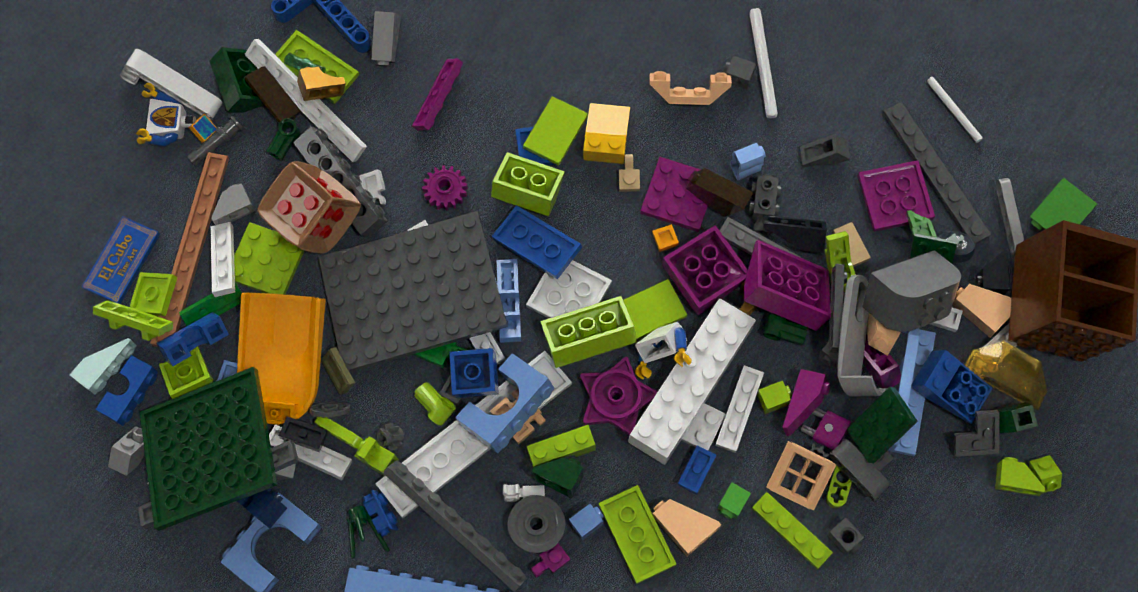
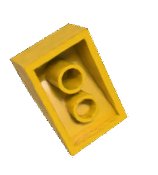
M590 103L583 149L584 160L624 164L630 107Z

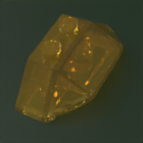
M1002 341L972 350L965 363L966 367L986 383L1022 403L1032 404L1035 410H1039L1047 393L1042 363L1038 359Z

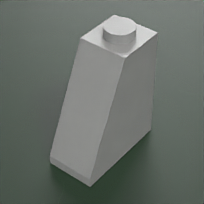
M375 11L372 60L377 61V65H389V62H395L401 15L397 13Z

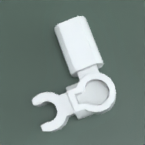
M504 484V501L517 502L529 496H545L544 485L523 486V488H520L519 484Z

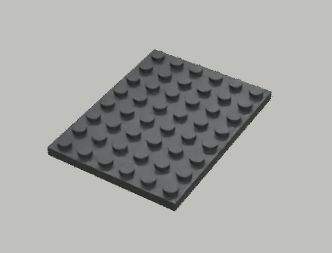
M478 211L319 257L339 354L349 372L508 327Z

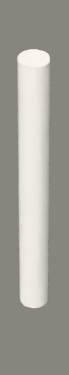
M930 77L926 81L974 141L976 143L980 142L983 139L980 133L934 77Z

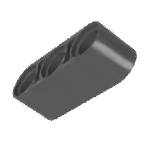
M845 439L829 454L831 460L872 501H875L890 486V483L873 464L868 463L864 455L850 441Z

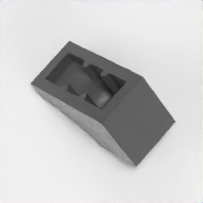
M836 134L800 146L802 165L805 167L819 164L835 165L850 160L848 140Z

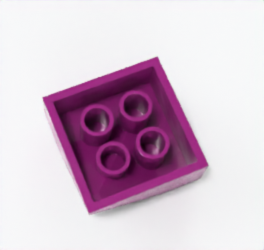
M716 225L663 257L662 263L663 268L697 316L714 306L719 298L723 299L745 282L748 269Z

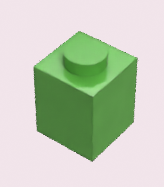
M732 482L717 509L721 510L720 514L728 519L733 517L737 520L751 493Z

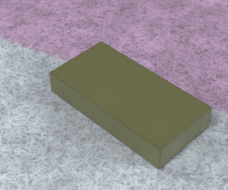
M330 348L321 361L339 394H346L355 384V381L337 348Z

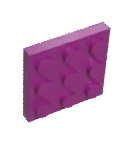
M659 157L640 214L699 232L708 205L688 191L686 187L689 184L688 179L694 171L701 169Z
M918 160L858 173V180L873 232L909 225L906 211L909 210L934 220V210Z

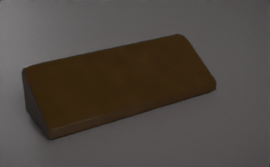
M265 66L245 76V81L279 123L287 118L294 120L300 113V109Z

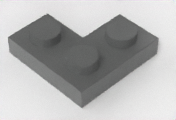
M998 410L975 411V432L954 433V455L956 457L999 454Z

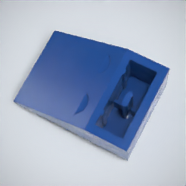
M947 350L932 351L911 384L926 399L968 423L974 421L975 411L981 409L992 390L990 385Z

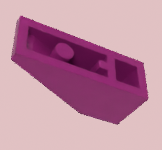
M866 334L863 363L880 388H889L899 384L901 379L899 365L890 354L887 356L868 345Z
M800 369L783 424L786 436H791L823 402L824 395H828L830 383H828L826 374Z

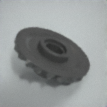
M539 495L526 497L520 500L509 514L508 531L510 537L520 549L527 552H547L561 541L565 531L564 514L559 505L548 497ZM539 520L543 523V526L539 530H533L531 528L532 522Z

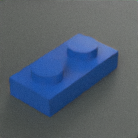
M697 445L677 485L697 495L716 458V454Z

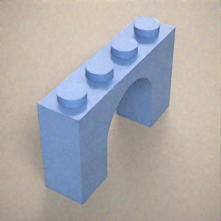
M513 353L498 370L505 380L519 389V397L514 407L501 415H489L469 401L455 417L464 429L496 453H499L508 445L509 440L516 432L522 429L524 423L530 416L536 413L538 407L545 399L550 397L555 389L546 376Z
M278 492L277 494L283 498L281 503L287 509L271 528H286L308 545L322 527ZM254 516L251 526L247 530H243L238 535L236 544L224 552L221 563L256 592H270L279 579L258 562L255 553L259 537L269 528Z

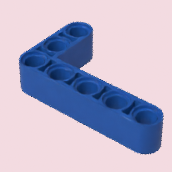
M274 0L271 4L276 20L285 23L313 3L356 51L365 53L372 46L368 31L340 0H327L325 2H322V0Z

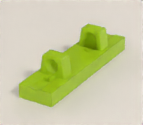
M110 300L93 306V314L108 319L110 328L117 330L126 325L141 331L142 339L147 341L173 330L172 321Z

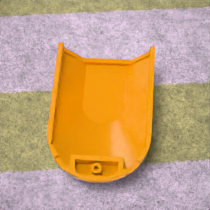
M275 293L241 294L237 373L251 367H255L258 370L268 424H284L287 416L297 420L309 410L316 398L319 385L326 302L324 298Z

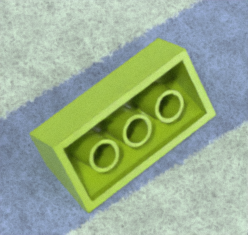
M622 296L540 321L555 368L637 342L634 325Z

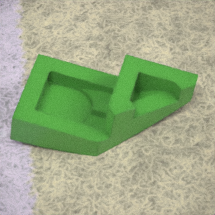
M911 210L906 211L913 238L915 234L937 238L930 219L920 216Z

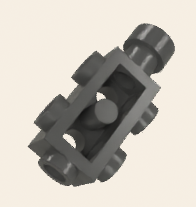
M764 174L762 176L758 175L756 182H752L751 192L754 195V201H750L749 213H752V219L756 220L753 231L765 237L770 234V231L763 227V215L778 216L779 204H776V198H780L781 186L778 185V178Z

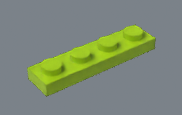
M768 492L752 507V510L816 569L833 553Z

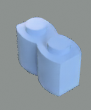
M754 143L732 153L733 160H731L730 165L737 180L762 170L764 158L766 157L762 146Z

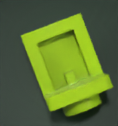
M1050 455L1029 461L1031 471L1045 487L1044 493L1061 488L1062 472Z

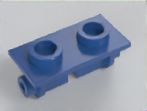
M371 490L373 496L371 494L364 496L363 504L369 516L378 514L376 518L372 519L378 534H381L383 537L390 533L389 529L397 531L396 523L398 521L392 511L389 512L386 506L388 504L387 498L382 492Z

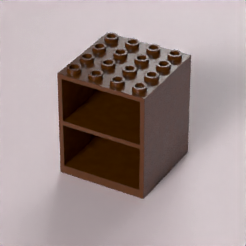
M1063 220L1016 245L1008 341L1017 343V346L1020 347L1030 346L1036 348L1039 352L1050 351L1054 352L1056 356H1070L1075 361L1083 362L1087 361L1088 358L1098 357L1102 353L1112 352L1115 348L1125 347L1126 344L1136 340L1138 240Z

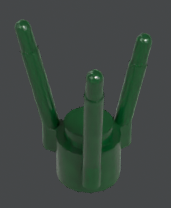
M357 506L349 509L347 522L349 526L351 557L355 558L354 528L358 529L360 540L364 542L365 537L362 527L367 525L366 521L370 524L385 551L389 552V547L381 534H378L372 522V517L365 511V507Z

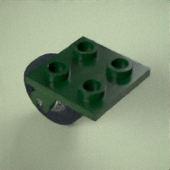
M956 231L945 232L939 238L915 234L909 259L935 250L951 264L954 262L962 263L972 258L975 243L968 235Z

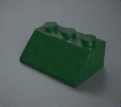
M221 47L210 59V64L227 111L244 113L264 106L265 104L244 79L245 76L258 69L245 56L247 50Z

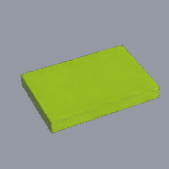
M552 96L525 141L523 148L559 166L587 119L588 113Z
M669 279L623 300L634 325L636 340L647 336L657 328L675 323L687 317V313Z

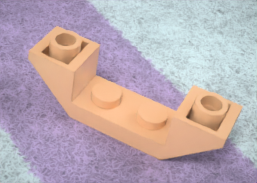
M663 71L650 73V85L669 104L710 105L732 85L731 75L716 73L715 75H710L709 90L702 87L694 89L675 87L670 89V74H666Z

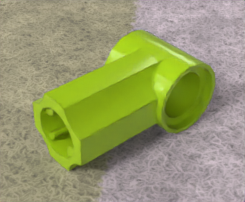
M429 382L423 383L415 390L414 396L427 409L429 419L435 424L442 426L454 412L455 405L449 399L441 397Z

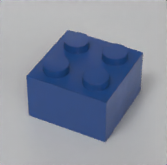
M493 348L450 352L452 395L455 398L499 395L497 358Z

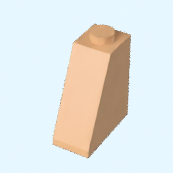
M969 284L965 289L961 287L957 291L953 307L962 310V314L991 338L1010 318L1012 297Z
M869 313L867 326L868 345L888 356L901 331L887 328Z
M671 499L666 502L662 500L653 508L655 511L653 513L655 521L687 557L721 527L719 521Z

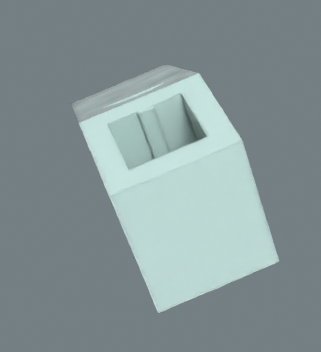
M127 338L85 357L71 372L70 376L95 395L106 386V381L111 375L119 371L122 362L134 353V348L137 345Z

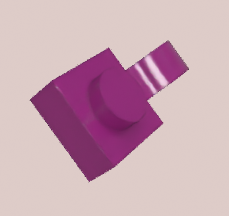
M557 543L554 548L540 554V558L543 561L532 567L531 571L536 578L548 569L553 574L571 559L559 543Z

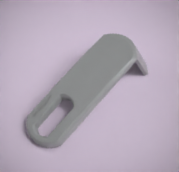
M852 275L846 283L841 320L837 376L844 392L851 397L881 396L888 389L876 388L872 376H861L869 312L862 307L868 286V281L863 275Z

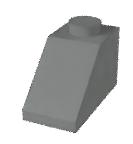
M242 183L232 185L222 192L211 217L215 225L233 222L255 212Z

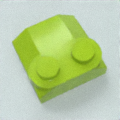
M198 346L190 351L192 356L174 366L168 362L159 364L172 399L213 383V378Z

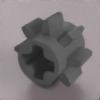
M389 423L384 424V428H379L377 441L383 448L387 447V450L392 451L396 450L397 446L402 445L404 433L399 426Z
M815 444L811 445L810 451L826 459L829 457V454H824L823 452L824 446L816 448ZM803 457L801 462H806V458ZM810 461L807 470L811 467L815 468V471L818 472L820 465Z

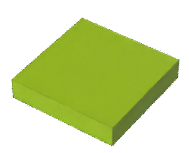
M140 272L130 307L154 316H166L177 277L173 274Z

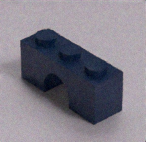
M271 488L237 501L269 529L287 509L281 503L283 498L274 490L272 491Z

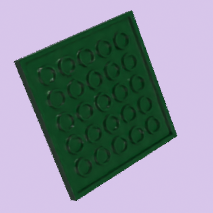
M255 367L140 412L154 529L158 531L277 486L259 374Z

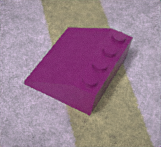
M757 240L744 284V301L817 331L831 317L829 270Z

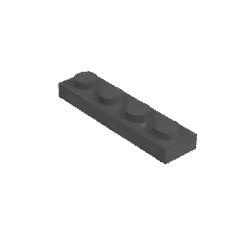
M835 264L831 275L829 352L835 353L839 351L845 292L843 291L844 284L847 283V272H844V264Z

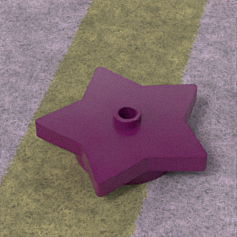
M624 357L614 367L604 373H581V381L590 398L583 424L611 423L630 436L636 426L638 412L652 402L658 391L636 379L628 357ZM615 395H618L620 397V399L614 400L612 398Z

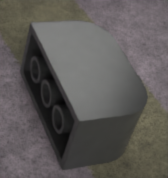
M935 250L872 272L862 307L881 324L895 331L907 332L922 326L924 327L927 324L942 320L950 314L961 280V273Z

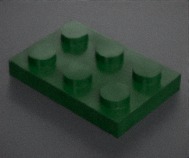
M889 387L847 428V431L867 462L874 464L918 421L896 388Z

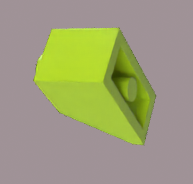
M1006 457L997 463L995 489L1040 496L1045 492V487L1025 463L1018 462V459Z

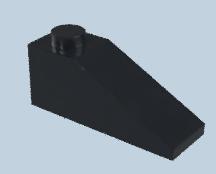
M763 215V227L802 251L811 254L823 253L827 233L826 221Z

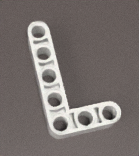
M140 49L134 50L120 73L121 78L130 84L136 85L140 78L153 84L154 87L200 115L205 114L210 120H213L223 103L215 95Z

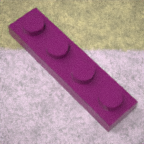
M458 58L446 59L412 125L417 131L429 130L433 126L434 119L442 109L443 102L450 93L455 78L460 74L463 62Z

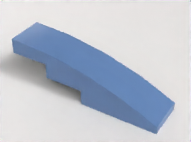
M517 259L497 260V285L508 327L499 329L500 343L521 342Z

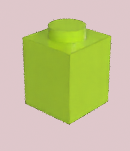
M782 380L759 389L757 397L764 413L767 414L788 406L791 402L792 392L788 385H784Z

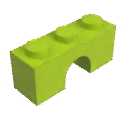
M589 425L527 446L533 468L571 455L578 457L596 450V444Z

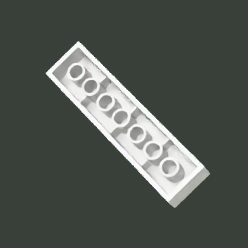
M719 298L685 351L692 359L691 364L688 365L684 361L683 367L676 363L632 430L628 443L665 465L748 337L756 320Z

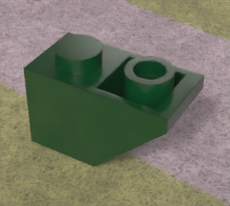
M1023 402L997 409L999 412V434L1018 432L1038 426L1032 404Z

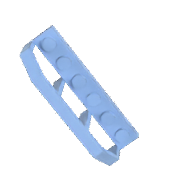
M919 328L902 332L907 333L908 338L905 356L898 364L901 373L898 393L918 422L888 450L913 457L916 454L925 397L916 391L911 384L933 351L936 335L935 332L920 330Z

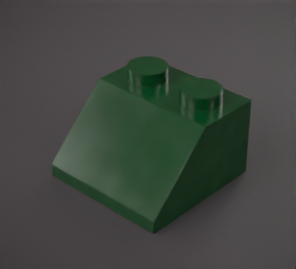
M560 458L534 467L532 469V476L534 481L572 499L584 476L583 467L580 466L581 462L574 458H569V460Z

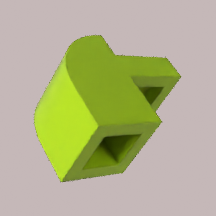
M370 436L361 442L358 451L354 455L359 461L383 476H386L383 474L386 468L399 460L394 453L380 446Z

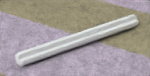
M759 8L751 9L750 19L766 117L768 119L776 118L778 112L761 10Z

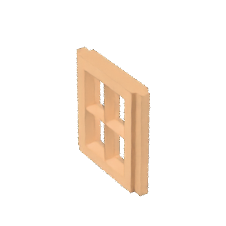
M788 441L766 488L808 509L814 510L836 464ZM795 454L806 458L800 473L789 468ZM810 461L822 466L815 480L804 475ZM787 472L798 476L792 490L780 486ZM802 479L813 484L807 498L795 493Z

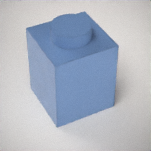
M588 504L569 519V524L579 537L584 540L603 525L602 518L604 515L597 506L593 508L591 504Z

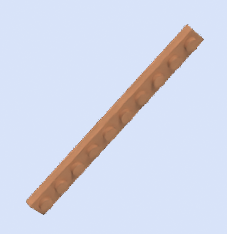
M207 153L171 273L177 277L169 308L166 316H158L172 321L173 330L151 339L150 344L152 346L158 347L157 342L179 330L182 320L179 312L186 307L211 217L228 165V156Z

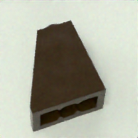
M706 168L694 171L688 179L689 184L686 187L688 191L722 217L744 210L753 194L750 190Z

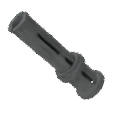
M230 116L228 122L222 127L218 126L215 130L216 133L187 155V157L196 166L207 157L208 152H213L223 142H229L234 134L239 130H244V128L233 116Z

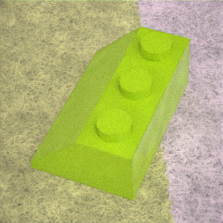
M507 152L492 181L491 197L549 216L556 202L565 171Z

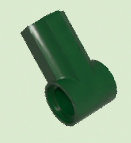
M290 118L283 119L279 123V130L266 150L269 155L277 160L283 161L293 142L300 137V130L297 124ZM288 128H294L292 132L285 133Z
M769 314L763 336L771 340L780 341L782 339L803 346L808 327L789 322L786 318L777 314Z

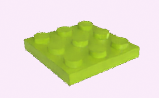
M249 222L234 255L235 282L262 293L286 294L304 254V250L288 242L277 231Z

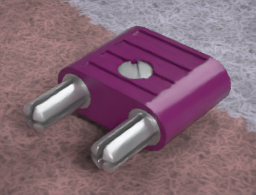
M816 408L812 414L822 418L817 430L804 424L801 427V431L812 436V440L834 450L844 440L848 432L847 428L852 422L829 410L825 412Z

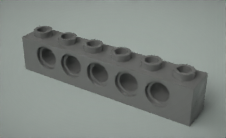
M310 126L293 143L309 164L328 173L339 183L343 177L342 185L351 193L355 192V197L361 204V208L352 224L361 235L371 237L387 222V219L384 217L385 212L373 202L372 194L368 190L363 189L361 186L362 181L350 171L351 166L339 156L338 148L327 140L328 135L321 128L317 129ZM366 207V213L363 215V209Z

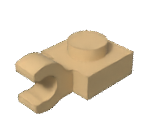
M626 154L625 170H619V192L640 191V170L633 169V154Z

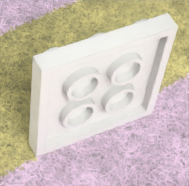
M572 260L558 280L546 272L544 273L528 300L526 307L550 319L600 303L609 289L612 280Z

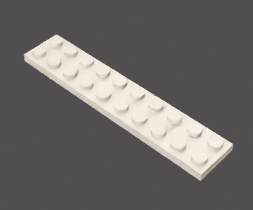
M546 351L528 363V365L546 376L555 388L550 397L545 399L538 407L539 410L572 385V382L559 367L555 368L553 359ZM505 381L498 387L499 395L486 396L475 406L486 414L492 415L490 410L505 397L511 403L516 400L512 396V392L518 388ZM456 420L402 462V464L416 478L421 479L426 487L436 493L491 448L464 429ZM384 476L376 483L377 487L402 518L419 506L387 476Z

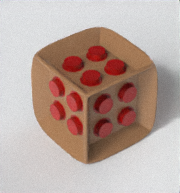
M293 161L277 176L262 198L257 211L275 231L291 244L307 252L322 254L330 251L342 238L356 218L361 204L349 190L328 173L314 165Z

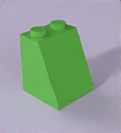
M1063 177L1030 216L1033 219L1031 224L1040 231L1042 228L1047 229L1063 220L1081 224L1097 206V203Z

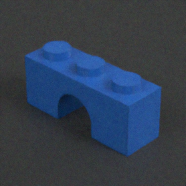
M212 312L156 344L166 362L174 366L192 356L190 351L197 346L206 343L212 345L228 336L229 333L220 316Z
M131 355L120 371V374L129 380L128 390L122 395H113L107 391L95 410L119 425L124 426L132 418L133 410L137 404L143 401L148 387L152 386L156 381L158 372L149 364Z

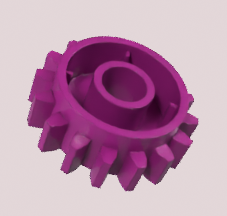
M442 165V170L440 171L435 167V173L428 172L429 179L423 180L424 185H426L422 187L425 199L429 200L430 206L436 205L437 210L445 208L448 211L450 207L455 209L458 203H463L462 197H467V192L465 191L468 189V185L465 183L466 178L461 176L460 170L454 172L453 166L446 170L445 165ZM444 186L450 187L446 191L441 190V188Z

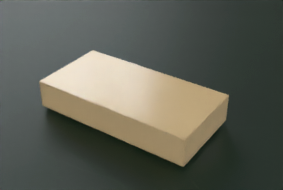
M852 222L833 230V234L843 231L848 233L853 267L870 260L871 257Z

